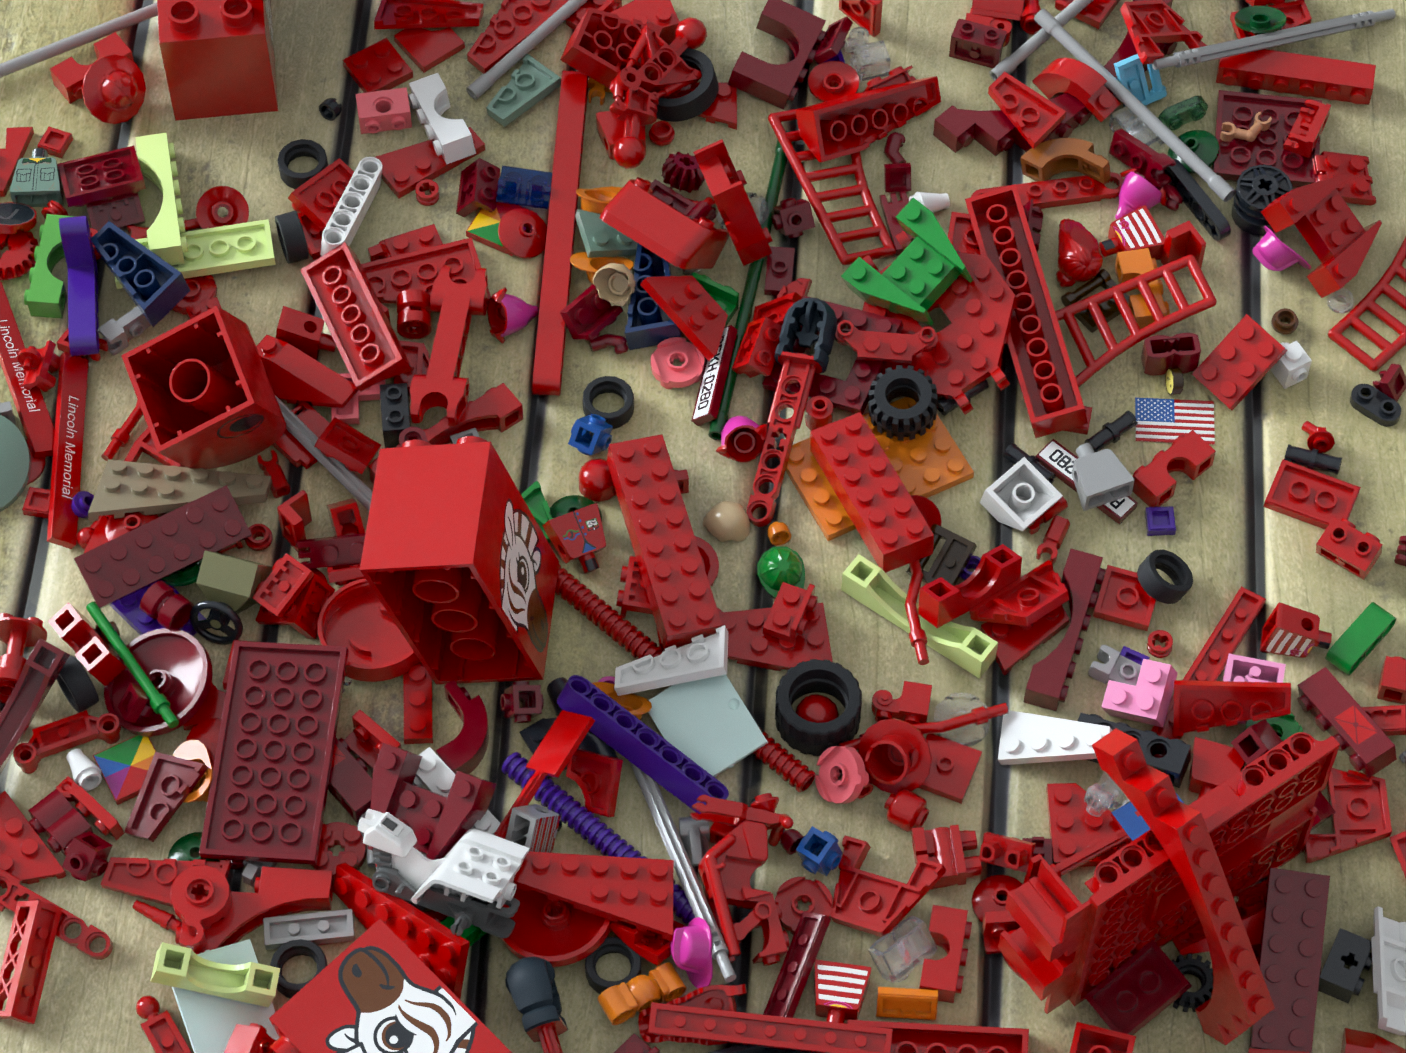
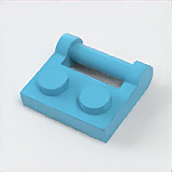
M1138 54L1114 63L1117 80L1143 105H1148L1166 97L1167 91L1166 87L1162 85L1159 69L1154 70L1152 64H1147L1152 89L1148 90L1143 64ZM1123 104L1124 109L1127 112H1131V110Z

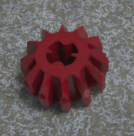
M677 152L676 154H669L665 163H663L661 176L664 178L663 182L669 184L671 189L676 188L680 192L684 190L691 193L692 190L699 191L700 186L705 181L695 156H691L689 153L682 154Z

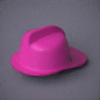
M1264 226L1266 234L1252 250L1253 255L1264 267L1272 271H1283L1298 263L1308 270L1311 269L1306 260L1280 241L1267 226Z
M701 917L692 919L687 927L675 929L671 941V955L675 964L680 969L686 970L689 980L696 988L709 986L713 975L712 933L707 921Z

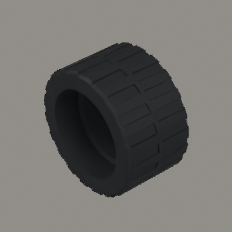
M811 659L791 667L780 679L776 690L775 720L780 737L791 748L800 751V753L820 756L829 747L839 746V743L853 740L859 730L861 719L862 691L859 688V682L848 669L830 660ZM819 692L829 694L838 699L844 706L845 711L832 721L815 723L801 718L791 706L801 696Z

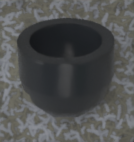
M328 98L319 105L321 115L329 121L335 120L342 111V105L336 102V98Z

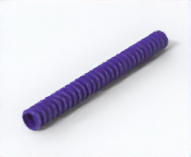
M515 752L507 757L501 769L502 773L508 774V778L511 780L515 779V783L521 785L522 789L535 773L525 767L528 760L524 757L521 758L519 752ZM548 776L544 778L534 799L538 802L541 801L542 806H548L549 810L558 813L563 823H568L567 825L570 829L574 828V832L581 834L582 839H588V844L594 845V849L597 851L601 850L603 856L647 858L646 856L641 857V852L638 850L634 851V847L628 845L625 839L621 840V836L614 834L613 829H607V824L601 823L598 817L594 818V814L587 812L586 807H581V803L574 801V797L571 795L567 796V792L561 790L559 785H554V781L548 779ZM673 879V912L676 911V916L678 918L683 917L682 921L687 924L695 916L686 894L682 890V886L675 884Z

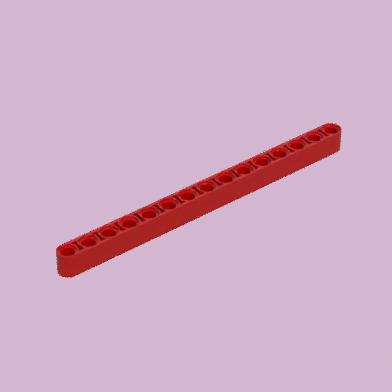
M562 71L533 371V395L560 396L567 326L560 312L569 305L572 274L570 257L574 252L575 214L578 207L576 190L579 189L588 97L589 77L580 71Z

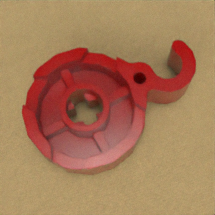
M207 865L193 866L181 872L171 886L170 899L173 909L182 920V923L187 926L189 934L195 936L193 939L180 938V946L191 948L195 954L201 953L205 949L207 942L204 929L212 927L211 924L218 922L222 917L226 918L232 907V894L227 879L216 868ZM200 894H206L207 896H202V900L196 899V897Z

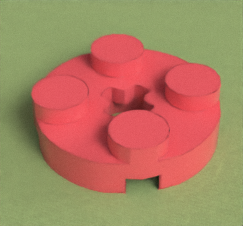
M672 337L663 340L657 345V349L651 355V371L662 387L666 389L683 388L702 379L705 358L695 345L686 342V338ZM674 359L685 362L681 366L672 365Z
M832 746L826 749L818 759L816 766H820L819 775H815V783L819 794L824 800L836 804L851 803L860 795L863 787L867 786L869 774L865 771L864 762L855 748ZM839 769L842 770L843 773L841 780H838V777L840 776Z

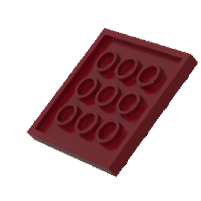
M1219 90L1215 137L1219 143V154L1213 163V171L1224 180L1238 181L1242 172L1249 167L1269 165L1282 170L1289 177L1292 187H1301L1315 183V178H1318V176L1314 174L1312 159L1315 158V155H1320V138L1310 159L1283 149V145L1300 113L1301 107L1311 110L1315 109L1304 105L1305 101L1308 100L1304 98ZM1258 112H1261L1260 121L1262 122L1272 117L1270 128L1261 131L1253 142L1236 138L1229 142L1220 139L1224 122L1233 123L1239 129L1249 130L1254 124V118Z

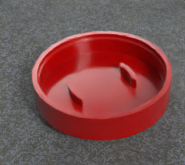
M365 578L341 587L323 605L317 623L320 645L348 648L346 677L365 682L390 680L407 673L411 667L420 662Z

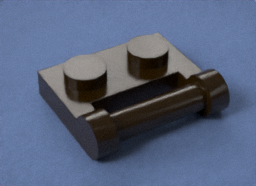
M1101 269L1093 279L1072 293L1067 292L1061 297V300L1066 307L1078 302L1100 286L1106 290L1117 284L1111 279L1108 271ZM1124 293L1123 295L1128 303L1129 296ZM1113 298L1098 304L1107 323L1121 314ZM1089 309L1074 315L1091 333L1098 330Z
M933 524L930 528L934 534L933 551L940 539L946 541L929 572L923 569L931 555L919 559L923 573L922 581L930 583L942 577L954 586L977 546L974 542L937 524ZM909 566V568L907 569L906 572L911 576V571H910V566Z

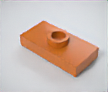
M878 987L876 1017L936 1020L938 990Z

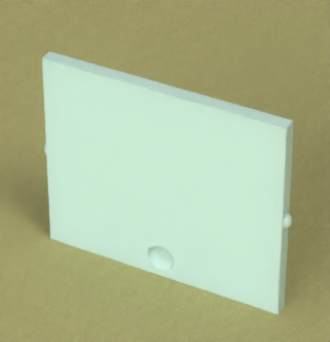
M727 675L672 685L649 700L652 708L648 713L664 739L713 777H716L728 768L734 767V764L768 743Z
M250 939L213 950H205L203 953L197 954L206 960L221 964L240 965L249 962L258 963ZM172 987L194 1053H224L236 1024L249 1026L250 1023H256L266 1028V1033L272 1039L277 1040L280 1038L269 1020L275 1013L272 1002L269 1007Z

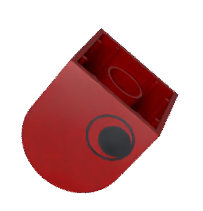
M218 306L121 355L157 452L185 467L214 469L238 463L273 445L286 430L285 419L248 325Z

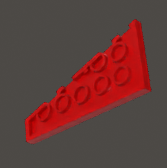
M503 0L498 13L492 16L489 26L485 32L480 34L468 52L467 61L483 74L486 73L569 0Z
M817 603L813 613L808 611L805 618L808 619L807 628L803 636L798 635L795 644L763 633V627L771 608L719 613L722 626L725 625L728 631V659L737 660L738 664L781 671L782 669L789 670L798 663L810 661L811 659H825L833 662L823 603ZM656 626L658 644L660 647L663 648L659 632Z
M529 851L520 869L514 876L513 883L517 884V889L526 892L533 890L547 895L549 900L555 902L562 900L574 904L573 908L616 923L623 921L635 925L637 930L646 933L647 930L661 934L663 939L669 941L673 939L674 860Z
M347 863L337 865L333 892L349 909H352L353 914L368 930L375 922L381 919L461 999L470 942L461 936H456V933L454 935L449 928L405 900L377 891L373 887L372 879Z

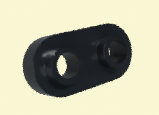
M1359 384L1353 388L1350 404L1355 410L1381 426L1390 427L1399 421L1401 406L1397 401L1369 384Z

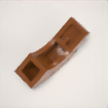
M1058 138L1040 143L1035 149L1031 148L1021 157L1022 174L1037 182L1046 181L1052 176L1066 171L1082 173L1103 184H1106L1111 178L1109 160L1102 155L1094 154V144L1082 139Z

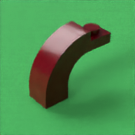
M452 680L444 685L445 696L462 720L463 727L459 735L451 742L437 749L436 754L455 775L457 771L470 774L480 764L488 747L489 727L487 712L479 695L471 699L465 687L460 688Z

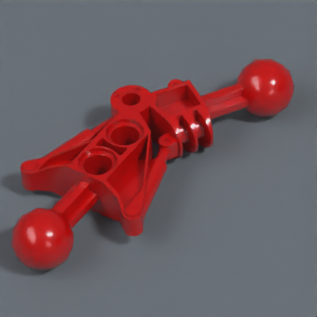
M689 17L680 21L675 30V39L669 45L658 36L655 25L647 23L642 28L641 35L627 59L626 67L610 82V90L615 102L609 109L612 113L617 114V119L625 121L623 137L615 143L613 148V158L619 166L625 169H633L643 163L646 151L645 146L639 140L640 126L656 122L658 99L662 96L667 97L688 85L695 84L702 77L701 71L689 67L680 57L687 48L697 49L703 46L706 41L707 29L703 22L697 18ZM641 56V68L636 70L633 68V65L637 64Z

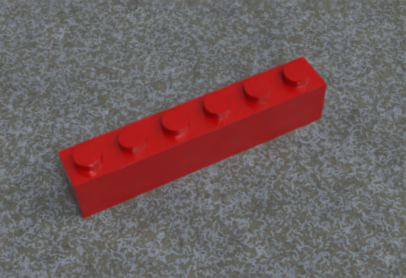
M1262 49L1219 59L1216 83L1369 105L1374 88L1376 65Z

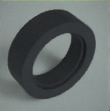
M687 48L680 55L689 67L701 71V82L695 90L685 96L673 99L660 97L657 105V119L669 122L685 121L700 115L712 105L718 94L719 84L713 64L704 53L696 49Z

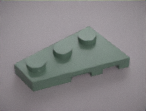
M526 54L519 70H514L509 83L501 87L486 107L488 115L504 127L560 87L561 77Z
M577 209L575 218L588 258L636 256L637 242L600 219L601 214Z

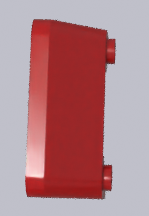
M639 177L630 179L604 207L600 215L602 221L681 269H713L730 236L727 229L714 228L715 223L705 217L691 219L652 195L654 192L650 188L652 182Z

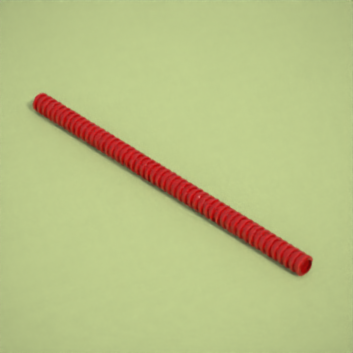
M559 564L555 591L557 595H561V598L567 600L569 605H573L575 610H580L581 615L586 616V619L589 621H593V624L599 626L601 631H605L607 636H612V640L618 642L619 646L625 647V651L631 652L634 658L638 657L640 659L647 655H651L654 658L664 652L662 647H657V643L651 641L648 636H644V633L638 631L636 626H631L630 621L625 620V617L619 615L615 609L612 610V607L609 604L606 605L604 600H599L598 595L593 594V591L587 589V586L584 584H580V581L577 578L574 579L571 573L568 574L566 569H561ZM762 732L768 743L751 754L756 753L757 759H763L762 763L765 765L769 764V768L772 771L776 770L778 776L783 775L782 779L786 782L789 781L790 786H796V790L799 793L805 791L814 781L815 772L813 770L808 771L809 767L807 765H802V761L799 759L795 760V756L788 754L786 748L782 749L780 743H775V739L772 737L768 738V734Z

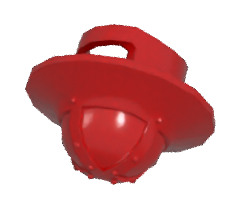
M116 54L100 57L91 64L84 76L82 85L84 104L91 115L101 122L110 124L126 122L136 115L144 102L146 92L144 75L138 65L128 57Z
M895 718L880 720L870 726L860 739L858 753L864 762L865 771L869 774V781L881 791L894 794L903 789L913 791L920 787L930 774L932 756L929 744L921 731L909 722Z

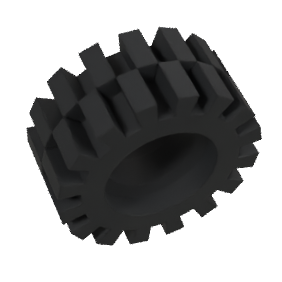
M1187 954L1185 959L1182 955H1179L1176 961L1174 959L1171 960L1183 975H1194L1201 982V988L1198 991H1186L1174 1001L1173 1007L1175 1009H1178L1180 1005L1183 1006L1182 1012H1188L1189 1008H1192V1012H1196L1195 1009L1211 998L1213 991V968L1210 969L1211 962L1209 960H1206L1204 963L1201 962L1203 956L1197 955L1196 959H1192V954Z

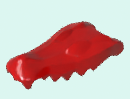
M711 985L701 987L666 1004L737 1012L735 996L746 994V985ZM651 1008L640 1012L638 1018L639 1031L642 1039L647 1043L671 1041L707 1046L726 1044V1042L648 1034Z

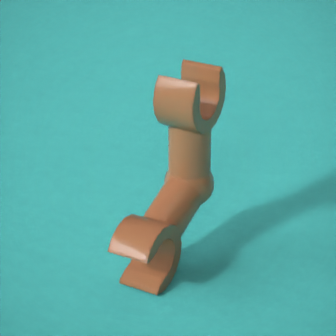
M1258 112L1255 115L1254 124L1249 130L1239 129L1233 123L1224 122L1220 139L1229 142L1236 138L1253 142L1261 131L1270 128L1272 117L1262 122L1260 121L1261 112Z

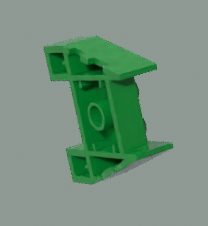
M913 197L896 216L902 229L914 238L906 249L883 274H880L862 258L858 257L841 277L848 288L867 304L886 308L890 312L900 313L932 326L934 322L927 310L959 275L970 283L973 279L933 212Z

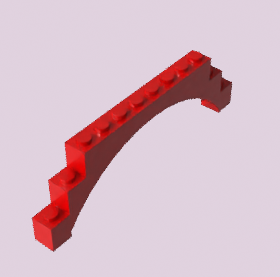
M1115 728L1092 744L1101 770L1105 771L1112 778L1150 827L1168 855L1190 896L1208 943L1213 968V991L1211 998L1195 1009L1204 1033L1226 1046L1275 1009L1202 813L1178 800L1169 775L1147 765L1138 739Z

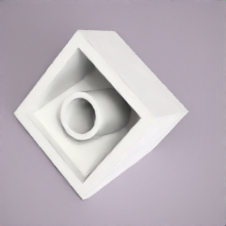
M1023 457L985 490L980 504L998 522L1024 531L1059 501L1063 495Z

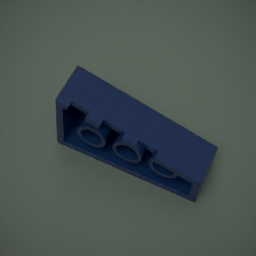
M110 221L91 238L102 260L152 327L191 291L181 272Z
M638 243L634 265L636 286L634 293L631 294L627 313L628 321L625 326V337L629 350L656 346L668 338L681 337L678 326L640 285L646 277L672 276L670 263Z

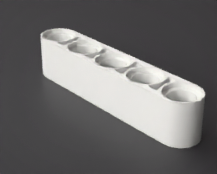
M365 157L359 162L322 233L321 257L344 242L350 246L380 188L383 165L379 159Z

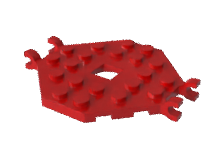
M905 231L895 236L903 250L912 242ZM957 252L973 281L970 283L959 275L927 310L929 313L935 308H941L951 324L936 333L938 342L934 350L920 352L912 358L911 364L887 362L882 374H885V369L889 367L895 370L896 365H902V368L906 369L908 365L914 366L915 371L921 369L924 371V377L929 375L932 378V384H935L937 388V396L955 400L966 415L974 408L964 393L992 376L1001 391L1010 385L1000 368L1002 363L1001 356L1004 344L1007 343L1011 327L1010 320L1013 309L1016 307L1017 298L988 256ZM869 255L863 258L865 262H867L880 274H883V272L890 266L888 265L887 267L879 271V269L877 268V266L875 265V263ZM864 302L863 311L902 320L903 329L901 334H915L922 329L919 321L914 320L912 317L900 313L896 314L886 308L875 307ZM927 335L923 336L925 339H930Z

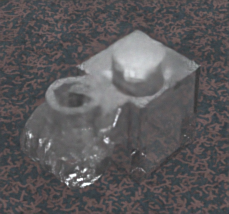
M863 27L852 29L849 36L845 38V45L843 47L845 53H851L850 66L857 72L859 81L871 80L878 76H889L891 60L884 41L868 43L869 32Z
M1105 771L1098 784L1095 783L1088 787L1084 802L1087 803V812L1096 817L1102 816L1103 812L1110 808L1115 811L1130 802Z

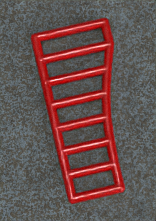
M797 109L771 113L768 116V121L842 265H850L858 257L863 259L867 255L872 260L894 256L896 248L885 228L868 188L860 152L850 154L852 164L806 172L801 162L815 160V156L810 150L796 152L791 142L803 140L799 135V130L786 132L781 123L796 120ZM854 174L857 185L817 193L811 182ZM860 195L864 206L827 213L822 202ZM869 216L873 227L837 234L832 223ZM878 236L883 247L848 254L842 243Z
M1406 236L1392 263L1377 284L1343 319L1328 331V337L1373 372L1379 370L1406 345V326L1375 303L1376 299L1383 293L1406 311V297L1389 285L1395 275L1406 282V269L1402 266L1406 258ZM1368 310L1400 336L1390 343L1361 321L1359 317ZM1352 326L1383 351L1373 359L1343 336L1342 333Z
M1186 255L1055 311L1058 321L1064 319L1086 365V368L1075 377L1078 388L1109 362L1140 341L1216 305L1217 300L1194 255ZM1185 267L1189 268L1204 298L1191 305L1188 304L1173 274ZM1162 277L1179 309L1165 317L1148 283ZM1136 288L1139 289L1155 321L1140 329L1123 295ZM1112 298L1131 334L1118 344L1098 305ZM1089 309L1108 348V351L1096 360L1074 317L1075 314Z

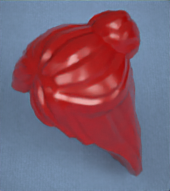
M1069 218L1061 220L1058 235L1059 270L1056 273V280L1060 287H1070L1076 282H1086L1095 277L1100 272L1103 257L1099 253L1100 248L1097 239L1081 223Z

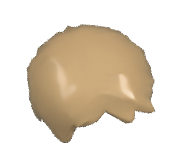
M609 263L596 271L593 276V284L598 291L599 297L614 305L623 307L629 301L631 294L634 293L636 286L634 275L624 264Z
M733 501L716 503L703 520V527H706L721 542L727 540L743 541L749 535L751 529L750 520L744 507Z

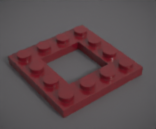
M825 301L834 310L837 325L843 320H849L861 331L901 333L903 329L902 320ZM842 329V330H841L843 333H848V332H850L849 329ZM796 339L793 353L809 354L811 348L799 346V339ZM856 358L846 381L815 373L808 400L814 396H824L831 400L833 408L855 414L861 412L863 415L869 402L870 385L872 381H876V376L883 372L887 362L857 360ZM776 361L771 374L766 376L762 383L765 390L776 392L782 366ZM792 383L787 387L786 392L788 394H796L801 386L797 383Z

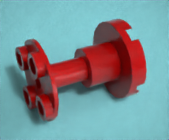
M0 613V641L8 644L6 654L0 656L1 703H7L27 661L23 657L25 647L35 646L40 638L45 641L47 640L48 633L43 628V621L39 618L30 617L25 619L14 617L8 613Z

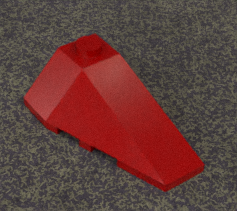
M266 335L256 346L275 395L279 399L286 400L287 403L296 404L297 401L311 402L313 406L344 408L358 392L354 383L285 341Z

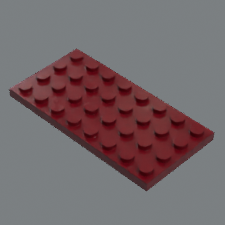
M249 641L234 642L199 850L201 858L317 865L349 654L347 647Z

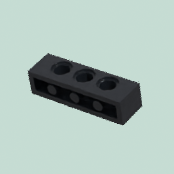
M1080 713L1078 722L1109 726L1112 731L1116 728L1138 739L1147 765L1169 775L1173 786L1180 788L1191 760V745L1179 739L1161 737L1153 731H1141L1131 728L1123 722H1111L1096 714ZM1156 754H1161V755H1163L1164 757H1162V758H1156V757H1153V756L1156 755ZM1085 759L1099 764L1097 759Z

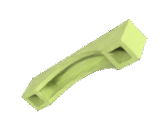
M167 133L135 137L142 175L150 179L163 195L161 210L154 223L147 230L149 250L170 265L184 264L183 253L188 252L186 236L181 237V233H186L184 218L178 215L183 214L181 198L176 199V196L181 195L179 180H174V177L178 176L176 161H171L172 158H176L174 143H168Z
M858 554L842 573L841 590L907 633H910V626L904 606L907 594L888 577L882 568ZM916 603L917 611L919 608V603ZM918 614L921 628L926 633L928 641L926 645L979 679L996 659L998 642L975 627L963 626L950 621L936 628Z

